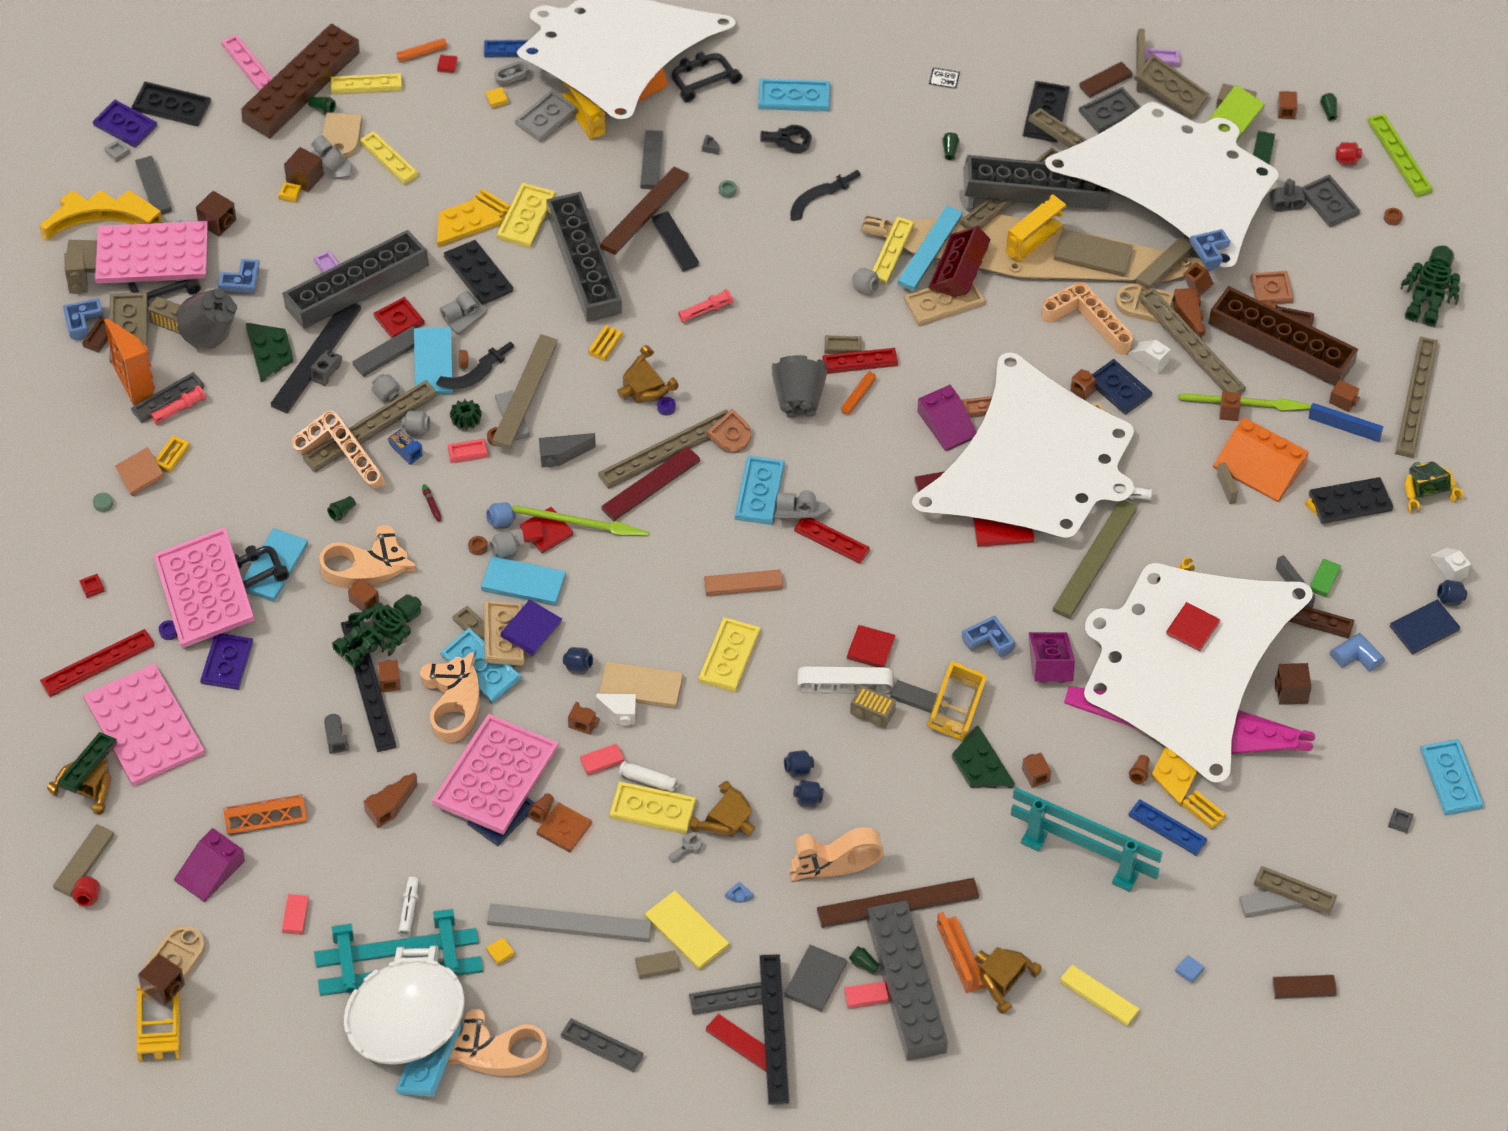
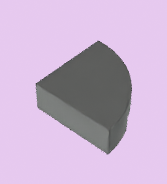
M706 135L702 145V152L719 155V144L712 136Z

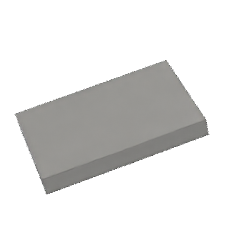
M551 90L515 120V124L541 142L578 112V109L557 92Z

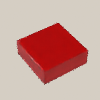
M440 54L437 71L455 73L458 56Z
M541 521L522 524L524 543L543 541Z
M98 574L79 580L86 598L105 592Z

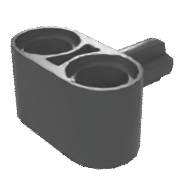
M1291 178L1285 181L1284 187L1275 188L1269 193L1274 211L1299 210L1306 206L1303 188L1295 186V181L1291 180Z

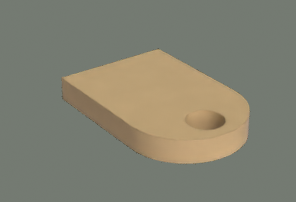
M326 113L323 136L333 147L342 148L343 150L340 152L346 158L353 155L358 148L362 115Z
M1128 284L1118 290L1116 306L1121 313L1130 317L1160 323L1138 300L1139 295L1149 289L1139 284ZM1154 288L1171 306L1174 293ZM1126 296V297H1128V298H1130V299H1129V300H1123V299H1121V297Z
M180 926L172 929L151 955L144 968L159 953L182 969L185 980L204 953L205 944L202 934L190 926ZM187 935L195 936L192 941L184 940Z

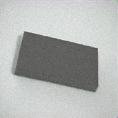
M1120 87L1080 106L1079 112L1096 132L1100 134L1123 121L1141 107L1123 87Z
M1330 174L1302 187L1305 199L1330 228L1360 214V209Z
M809 945L784 993V997L822 1012L847 964V959Z

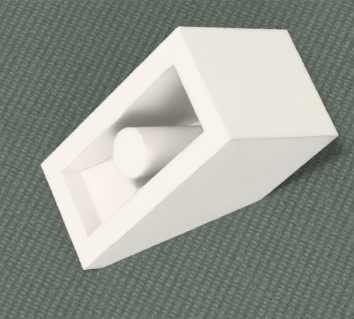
M1157 340L1141 341L1128 355L1158 374L1169 363L1171 349Z
M1445 548L1430 556L1448 580L1461 581L1468 577L1471 563L1460 550Z
M596 694L597 708L613 723L623 726L635 725L636 694Z

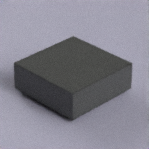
M1394 808L1388 827L1407 833L1414 814Z

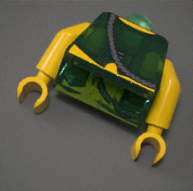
M1432 461L1424 464L1415 462L1410 467L1409 475L1406 476L1404 483L1406 497L1409 499L1407 507L1409 513H1411V506L1416 507L1417 512L1419 510L1420 504L1415 498L1421 499L1452 491L1449 498L1452 502H1455L1456 495L1461 500L1463 491L1456 488V481L1449 469L1443 468Z

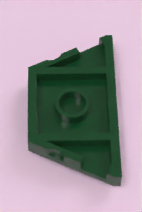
M246 323L261 382H264L271 373L274 372L276 374L284 366L294 362L286 329Z
M976 726L952 753V759L970 788H996V786L1014 788L1015 783L980 727Z

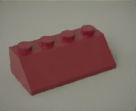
M978 225L951 234L928 287L930 290L952 297L969 293L991 240Z

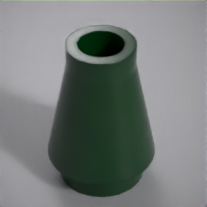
M1333 93L1322 95L1320 104L1327 116V120L1337 119V97Z
M311 96L308 105L326 114L335 111L336 101L331 97Z
M945 133L942 138L944 158L947 160L955 159L960 141L956 133Z
M351 496L333 502L327 508L328 515L333 520H341L356 505V502Z
M857 946L849 957V960L852 961L851 964L871 974H874L880 966L864 947Z

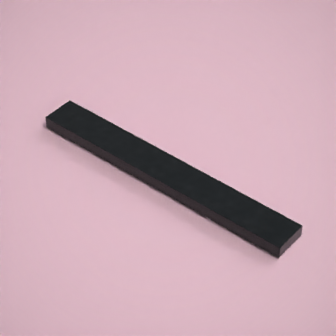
M354 303L332 316L272 400V408L284 413L290 411L311 381V366L326 350L332 351L361 311V305Z
M355 619L351 620V622H341L344 636H348L353 628L352 621H355ZM354 642L353 645L348 647V651L351 649L355 650L358 646L361 647L362 642ZM367 653L363 658H360L361 664L353 668L376 750L381 752L396 748V742L370 653Z
M780 954L759 955L768 1105L789 1104Z

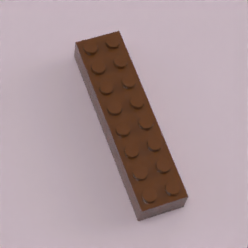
M331 23L241 108L242 122L270 139L308 103L311 96L314 97L331 81V77H335L359 54V39Z
M1230 286L1225 289L1210 310L1208 324L1333 385H1336L1339 379L1343 381L1356 362L1358 348Z

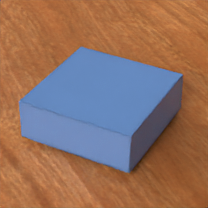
M1187 955L1178 965L1175 972L1192 984L1204 970V966Z

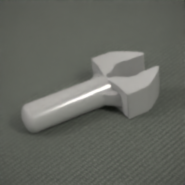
M686 834L682 837L684 845L669 855V860L675 862L688 851L697 854L701 850L702 839L695 844H690L697 839V834Z

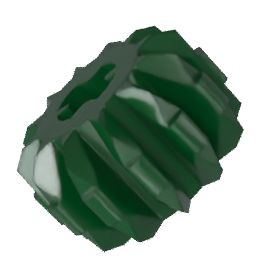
M466 399L463 402L457 400L456 405H452L450 411L453 426L457 425L459 430L465 427L466 431L468 427L474 429L475 424L480 423L482 416L478 403L474 404L473 399L469 402Z

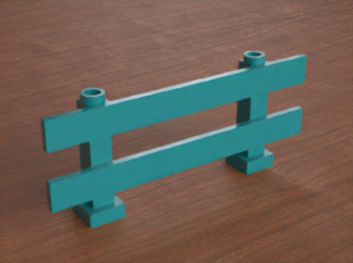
M1015 787L1013 799L1031 806L1030 811L1015 804L1011 808V816L1029 823L1028 829L1021 839L1022 845L1039 852L1049 832L1120 863V867L1112 880V885L1131 892L1139 877L1138 872L1157 880L1160 868L1137 859V854L1160 863L1162 851ZM1045 813L1124 847L1123 851L1121 852L1046 819Z
M453 909L433 911L435 929L439 928L440 931L438 934L351 946L350 941H354L352 923L331 926L334 944L338 943V948L315 951L316 968L341 964L342 976L318 980L320 996L353 993L355 989L358 990L364 983L363 979L372 972L354 974L353 962L393 957L396 954L397 947L418 949L438 946L439 950H443L444 961L438 963L446 968L448 967L456 976L483 972L481 956L457 959L455 947L479 944L477 929L452 931V926H455Z

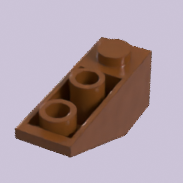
M1196 288L1174 289V310L1202 339V335H1205V324L1201 322L1203 321V310L1199 309V306H1201V296L1197 295Z
M416 773L403 776L398 782L386 786L382 791L372 794L364 800L365 812L377 828L395 819L418 786Z

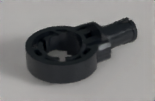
M800 125L778 128L777 132L761 130L760 142L776 143L778 147L785 148L792 153L807 151L812 139L809 130ZM801 134L802 144L795 143L791 140L790 136Z

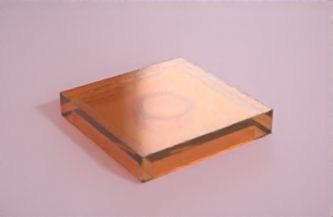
M558 802L536 833L538 836L571 853L592 825V820Z

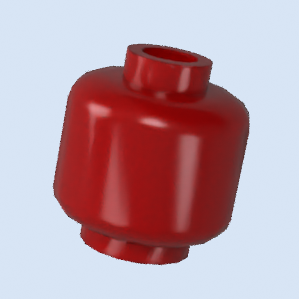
M1341 142L1339 147H1336V161H1339L1341 165H1356L1358 160L1362 159V148H1359L1356 142Z
M89 876L79 878L75 882L72 891L73 900L80 906L94 905L100 894V883Z

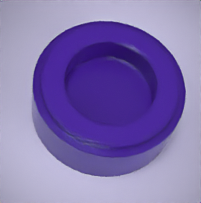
M662 397L657 402V410L662 415H671L676 410V403L670 397Z
M172 620L164 621L159 625L161 638L172 640L178 636Z

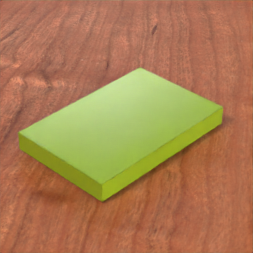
M1236 84L1208 121L1213 118H1224L1236 124L1240 132L1236 139L1237 142L1263 109L1265 103ZM1220 124L1218 126L1222 132L1230 131V127L1227 124Z

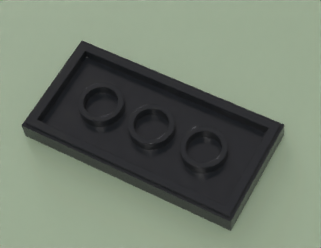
M1035 80L1023 137L1058 143L1057 139L1028 121L1031 114L1041 108L1062 122L1070 86Z
M145 81L131 107L139 113L199 127L211 103V97Z

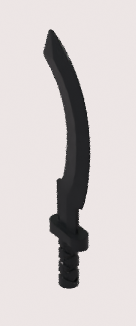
M855 170V172L843 178L839 174L836 176V181L820 184L801 194L791 208V220L802 219L804 208L813 199L827 193L833 194L841 188L844 190L849 188L847 183L861 176L860 171Z
M510 341L497 351L493 347L488 350L489 353L479 359V364L471 372L453 378L440 376L436 385L444 388L460 389L477 383L489 373L493 363L505 361V358L502 356L513 349L514 344Z

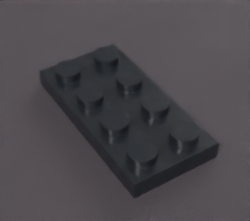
M476 240L444 252L446 261L481 305L513 292V286Z
M1381 477L1310 489L1309 496L1312 498V503L1315 505L1321 524L1389 512L1393 509L1392 502Z

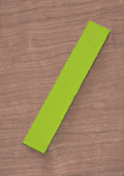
M1382 113L1369 117L1368 124L1415 197L1432 193V186L1386 115Z

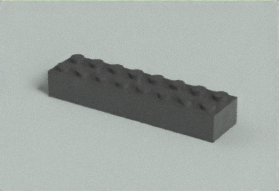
M967 155L963 168L964 194L969 197L1045 203L1046 200L1049 201L1050 196L1053 194L1064 202L1066 206L1106 209L1110 198V189L1084 179L1051 171L1047 168L1045 162ZM1052 163V165L1056 168H1062L1064 166V164L1061 163Z
M581 191L546 199L547 215L586 321L622 314V299L604 251L600 249V241Z
M406 230L283 292L285 309L305 329L429 266L427 250L409 230Z
M907 900L867 908V924L880 964L883 980L885 981L906 1061L947 1053V1036Z

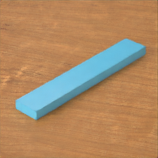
M946 205L898 279V285L912 291L916 289L963 215L962 211Z

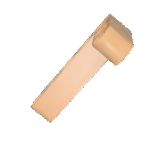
M1075 283L1043 301L1041 317L1044 321L1054 322L1078 309L1117 353L1125 355L1131 351L1133 336L1130 331L1085 283Z
M334 411L325 412L293 437V447L303 455L310 453L333 437L362 478L372 488L377 489L384 485L385 478L342 418ZM336 418L335 423L329 425L331 419ZM317 430H321L318 436H314ZM346 432V436L340 439V435ZM306 441L304 447L299 448L300 443ZM357 446L356 451L350 453L351 448ZM367 460V464L364 467H360L361 463ZM377 475V479L371 481V477Z

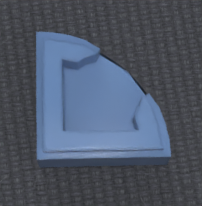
M738 882L725 893V898L741 903L754 898V894L741 882Z

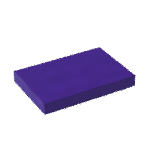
M114 100L93 120V126L136 148L157 127V122Z
M529 599L504 628L500 636L533 656L559 626L562 618Z
M222 633L214 636L200 679L201 684L239 690L254 643L253 638Z

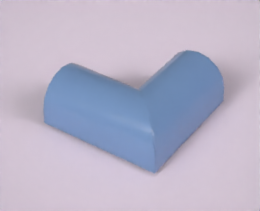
M1223 229L1190 236L1189 239L1190 244L1208 270L1215 269L1221 264L1223 258L1218 249L1229 247L1231 242Z
M241 259L239 273L220 272L218 288L228 292L255 293L260 260Z
M99 298L63 305L69 335L73 340H81L88 335L85 320L103 317Z
M996 616L990 617L962 631V639L968 649H973L989 641L996 653L1003 657L1011 653L1015 647V642Z
M1361 633L1356 634L1330 651V656L1342 668L1358 659L1370 672L1385 661L1381 653Z

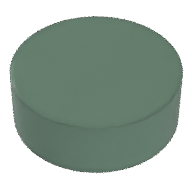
M725 180L719 184V194L722 197L731 198L736 195L737 186L733 181Z
M98 493L93 498L94 508L100 512L108 511L113 505L112 497L108 493Z

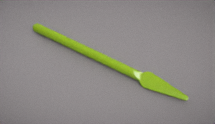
M1180 393L1178 395V398L1183 401L1221 402V396ZM1241 398L1240 404L1273 407L1279 411L1310 409L1311 404L1284 398L1277 400Z
M517 505L512 507L514 513L609 530L615 535H649L647 531L618 521L608 523Z

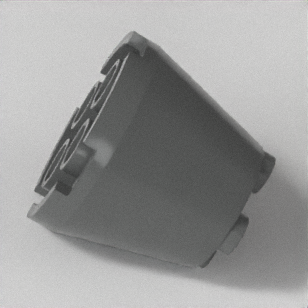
M221 288L189 297L179 306L176 312L177 329L182 338L190 345L209 349L215 348L228 336L237 305L231 296Z
M793 355L782 357L780 362L772 364V377L780 409L786 413L787 417L795 418L798 415H816L828 374V366L821 359L814 361L807 359V356Z

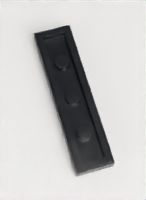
M666 211L652 216L654 226L682 272L699 266V261L670 213Z

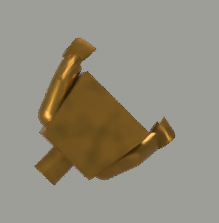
M643 345L640 349L642 354L636 358L623 375L624 387L619 388L617 392L621 399L631 396L636 403L659 400L669 393V390H677L679 384L672 377L664 386L662 379L646 360L647 357L654 354V351L648 345Z
M106 757L77 790L80 794L94 800L97 799L91 810L95 811L94 813L98 815L103 814L105 811V804L103 803L104 800L106 801L111 781ZM73 762L62 767L55 777V782H50L47 785L48 791L53 796H56L59 789L57 781Z
M724 781L718 786L721 787L719 791L725 795L709 812L705 821L700 822L696 817L692 816L689 822L690 829L693 832H697L700 828L703 831H710L729 837H734L739 830L750 836L756 828L747 821L752 813L750 804L743 793L733 788L728 781Z
M999 947L995 948L990 955L980 950L975 957V961L981 964L980 980L989 991L993 1000L998 1003L996 1008L1001 1014L1006 1013L1012 1008V1005L1004 1001L1003 997L1026 971V968L1029 969V972L1034 977L1039 976L1042 970L1040 964L1036 962L1031 963V960L1023 953Z

